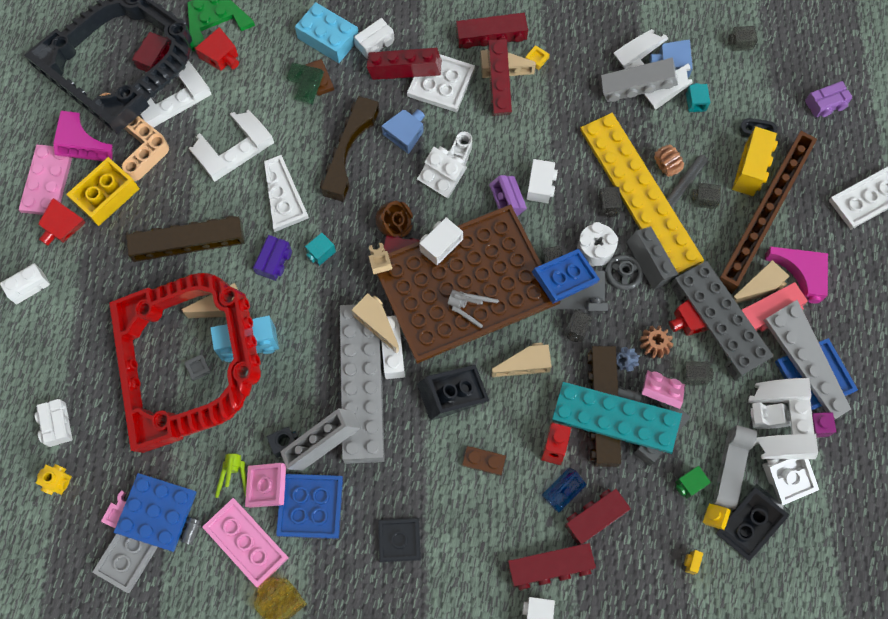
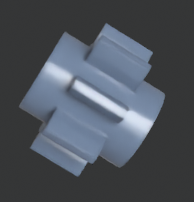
M624 347L621 348V352L616 353L617 365L620 367V371L625 369L627 372L633 371V367L639 366L638 360L640 355L634 352V348L628 349Z

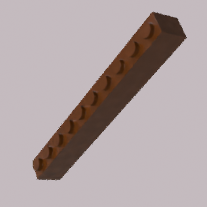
M800 131L790 146L719 276V279L730 294L739 286L817 138Z

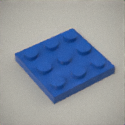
M829 338L818 342L844 395L847 396L858 391ZM788 356L775 361L784 379L803 378ZM811 391L810 402L811 410L813 411L822 407V405Z
M138 473L114 533L174 552L197 492Z
M286 474L284 505H279L276 536L339 539L343 476Z

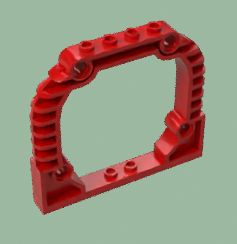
M197 273L179 278L166 285H161L156 289L146 288L109 302L131 451L144 453L183 440L184 436L223 424L225 421L233 418L234 414L243 407L246 396L250 395L252 385L256 384L261 377V361L256 350L257 340L252 329L253 320L249 313L250 304L243 292L231 287L227 282L215 275ZM213 295L215 306L225 312L234 358L227 370L228 387L219 398L209 404L180 414L163 410L154 414L150 410L143 409L140 391L141 383L138 378V364L135 358L133 340L140 337L149 321H158L163 314V310L198 296Z

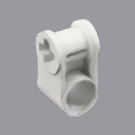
M460 132L448 153L452 158L456 155L464 160L463 164L465 166L472 150L471 134ZM466 141L468 144L463 145L461 142Z

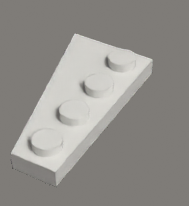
M282 155L264 161L274 232L309 219Z

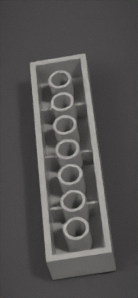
M340 305L342 409L353 411L361 428L342 442V460L345 464L385 462L381 340L353 317L352 309L356 305Z

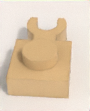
M379 243L380 248L376 250L373 249L372 245L369 246L371 254L369 259L373 274L392 270L388 251L384 250L382 243Z

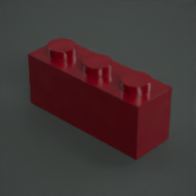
M607 489L599 495L601 499L598 502L590 501L583 507L585 511L579 515L575 512L566 519L568 523H566L565 528L577 545H582L631 509L617 489H614L612 492Z

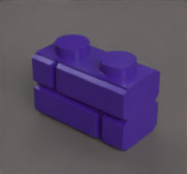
M268 235L253 266L255 274L274 281L277 280L278 276H282L285 268L283 266L284 262L289 260L292 254L289 242Z

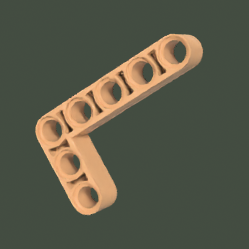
M103 93L100 96L110 95V93ZM139 116L124 128L142 143L122 164L123 171L134 181L140 180L169 151V145L163 135Z

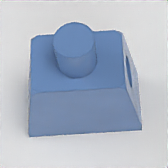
M690 40L664 43L661 45L659 54H650V63L673 58L676 70L689 64L691 69L687 71V77L689 78L693 69Z
M418 109L412 115L406 110H402L382 125V134L409 154L423 133V123L421 121L425 115Z

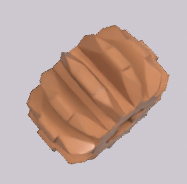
M672 145L662 146L655 152L656 164L666 176L676 175L683 169V158L680 156V152Z
M650 326L649 331L644 330V336L640 337L642 342L640 349H646L645 355H648L649 352L652 353V359L656 355L659 358H663L664 354L668 355L670 353L669 348L673 347V343L670 342L673 337L666 335L668 329L664 330V332L661 331V326H658L657 329Z

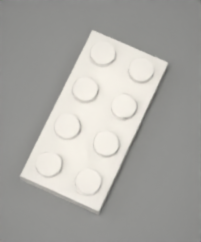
M888 167L829 199V202L850 230L888 210Z

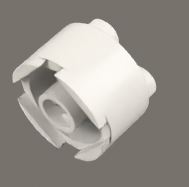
M596 222L587 226L582 231L577 249H580L591 266H603L612 259L617 248L618 237L610 227Z

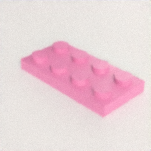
M36 145L19 206L21 213L43 215L53 198L61 203L72 157L55 155L54 146Z
M234 498L202 527L257 588L289 559Z

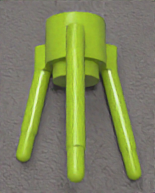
M225 455V461L223 462L216 489V498L219 497L225 474V487H229L231 473H237L238 469L241 472L246 498L247 479L245 462L241 461V455Z

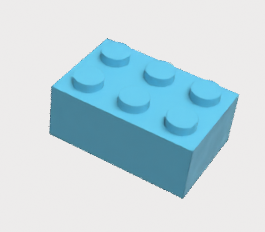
M316 2L295 26L299 40L337 63H340L355 45L353 37L359 33L357 26Z
M270 316L252 319L253 334L257 340V353L271 354L279 349L276 327ZM227 324L211 327L214 351L222 361L232 362L234 358Z

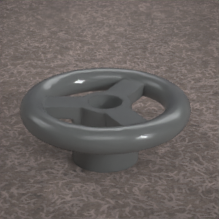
M618 255L608 262L606 276L614 287L621 290H630L641 283L643 271L634 257ZM626 260L621 262L620 265L616 264L618 261ZM612 269L619 272V275L622 277L621 284L613 278ZM637 270L636 280L628 284V277Z

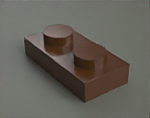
M322 59L305 64L318 96L334 91V86Z
M467 446L462 466L501 476L506 455Z

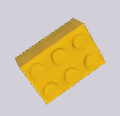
M759 127L754 128L745 143L732 190L754 196L756 191L761 190L763 183H766L769 172L766 171L773 161L771 153L775 151L778 141L775 140L777 133Z
M108 157L66 195L85 215L99 226L139 190V187L125 171Z

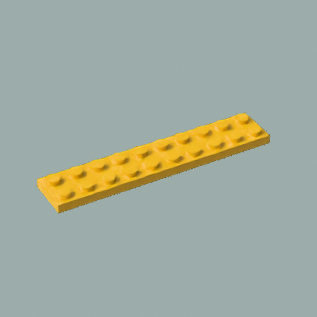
M610 113L582 126L580 131L639 229L652 227L678 275L704 262L702 255L614 114Z

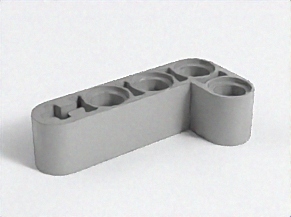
M735 425L729 430L713 504L732 510L736 509L748 452L756 442V430Z

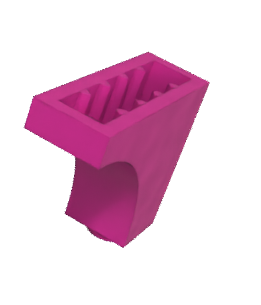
M60 112L53 142L55 155L104 161L108 157L111 160L113 159L112 145L102 143L89 136L81 126L80 113Z
M770 247L765 253L766 261L773 260L795 277L801 292L809 303H820L828 296V253Z

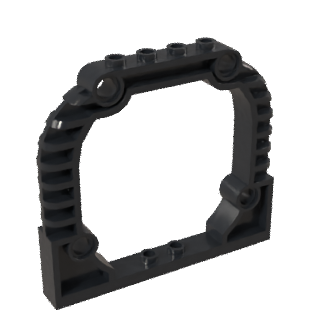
M98 0L96 5H89L86 12L82 11L79 18H73V23L70 25L66 24L62 32L55 29L25 53L24 56L32 67L118 134L149 107L147 101L150 98L154 99L158 91L162 92L166 84L170 85L174 77H179V73L185 70V65L190 59L189 44L192 42V36L187 28V23L183 19H178L173 12L165 10L160 3L157 4L154 0ZM127 15L133 20L145 18L164 32L170 44L168 53L134 84L122 85L114 94L97 96L92 101L87 97L82 88H76V85L69 78L66 80L62 77L66 61L72 59L76 54L75 48L99 27L113 18Z

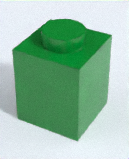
M699 466L675 481L677 491L687 499L711 483Z

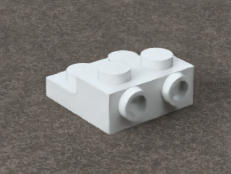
M441 146L439 148L433 147L417 179L444 197L449 198L467 166L463 164L464 160L456 155L454 158L449 156V151Z
M767 459V463L762 464L768 482L773 485L777 499L783 505L819 490L809 459Z

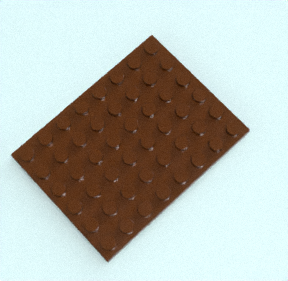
M511 204L458 225L457 227L463 231V240L438 265H435L420 252V241L388 253L392 270L377 273V276L417 364L560 304V301L556 303L551 302L532 273L534 268L542 264ZM453 290L499 300L498 303L483 301L482 305L467 301L466 306L460 308L483 325L482 328L473 324L458 312L452 311L453 306L448 305V300Z

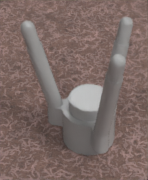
M453 290L449 297L448 305L453 306L452 311L458 312L473 324L482 328L483 325L460 308H464L467 301L482 305L483 301L498 303L499 300Z

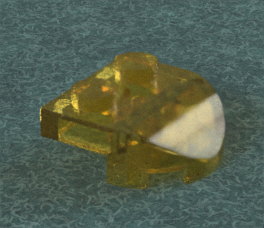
M272 577L264 581L258 587V595L256 601H254V607L263 619H290L307 605L298 590L284 577L283 579Z

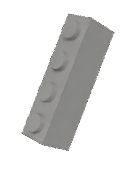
M673 58L601 75L603 94L607 102H616L619 99L632 98L644 93H653L660 89H670L678 85Z
M338 408L280 451L286 468L303 471L361 429L354 412Z

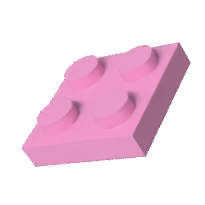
M647 371L642 395L680 409L683 403L685 384H682L677 379L666 378L658 372Z
M284 463L248 466L245 507L284 505L286 465Z

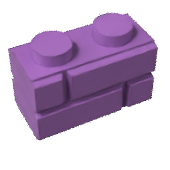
M840 81L811 92L805 102L809 109H811L814 117L821 115L826 117L834 110L842 111L847 108L852 95L847 90L844 82Z
M500 175L489 184L498 209L511 204L517 216L527 209L515 176Z

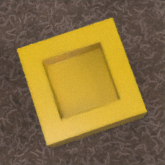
M535 45L525 58L535 61V68L539 70L549 59L550 54Z
M709 503L703 523L724 530L731 511L726 507Z
M694 550L686 555L684 566L687 567L685 572L692 575L698 573L703 556L702 552Z

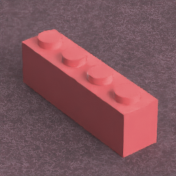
M794 282L742 309L754 329L763 332L769 329L763 320L796 300L799 302L802 310H804L803 306L808 300Z

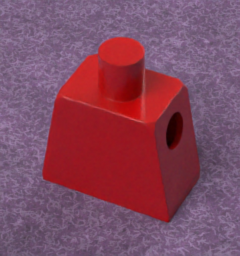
M220 27L195 47L197 55L201 60L220 71L227 65L231 69H236L239 65V61L236 59L238 57L236 47Z
M53 198L39 221L38 225L45 230L39 240L47 246L55 238L64 243L86 222Z
M689 300L675 310L674 315L676 319L669 322L673 332L683 329L687 336L709 330Z
M556 423L550 424L541 461L561 466L565 457L571 427Z

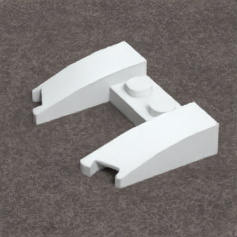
M651 29L614 52V55L624 69L644 65L641 59L668 40V37L664 34L660 37L654 34V30ZM689 64L676 70L677 86L643 94L655 110L693 83L692 79L688 80L687 71L691 70Z
M187 62L185 70L179 73V79L186 88L157 104L151 98L147 101L149 107L140 116L153 128L212 95L209 87L190 62Z
M247 110V113L241 114L230 113V116L247 138L218 156L200 133L196 136L198 140L195 145L189 147V150L214 182L274 143L272 135L249 110Z
M809 378L782 379L756 383L755 388H758L755 396L750 395L748 403H788L792 434L757 437L754 446L760 444L765 452L761 455V458L816 459L818 447L813 427Z

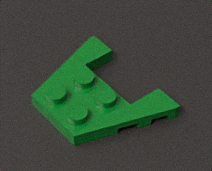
M192 0L188 2L189 31L192 36L190 45L193 51H195V47L205 40L201 31L234 18L240 31L255 26L254 21L231 0Z

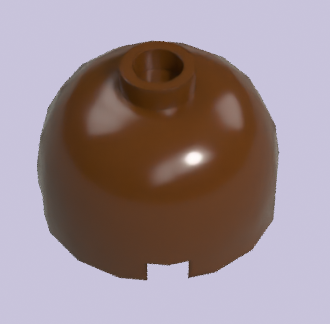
M389 201L383 204L376 213V226L384 236L404 237L412 229L410 224L413 214L404 202Z

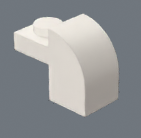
M760 402L752 404L753 408L750 409L753 428L771 429L791 426L788 406L783 403L768 406Z

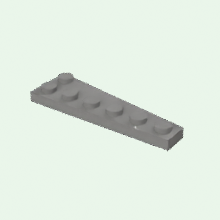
M796 300L763 320L803 378H809L811 391L827 413L833 412L835 420L851 410L799 302Z

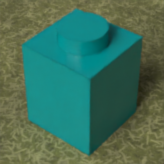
M695 83L689 85L686 92L689 112L707 111L711 103L707 84Z
M320 233L305 246L307 251L306 257L312 263L316 262L319 266L336 252L335 245L323 233Z

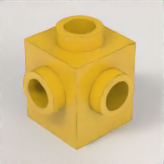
M55 464L53 467L45 465L37 475L36 484L42 486L40 490L52 495L53 492L62 495L68 487L72 476L64 473L66 469Z

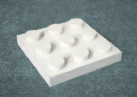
M440 55L442 59L441 75L414 77L408 89L407 97L457 113L474 73L475 65Z

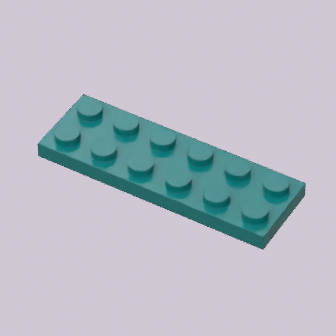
M563 382L552 421L672 454L682 413Z

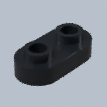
M747 118L742 121L739 127L740 133L745 137H750L755 127L777 133L776 124L767 120Z

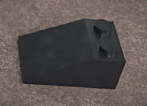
M476 365L426 376L417 384L430 421L489 401Z
M756 483L729 516L725 529H719L716 534L750 562L790 516V510Z

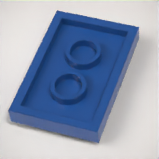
M580 249L540 265L532 271L552 303H556L584 290L600 280Z

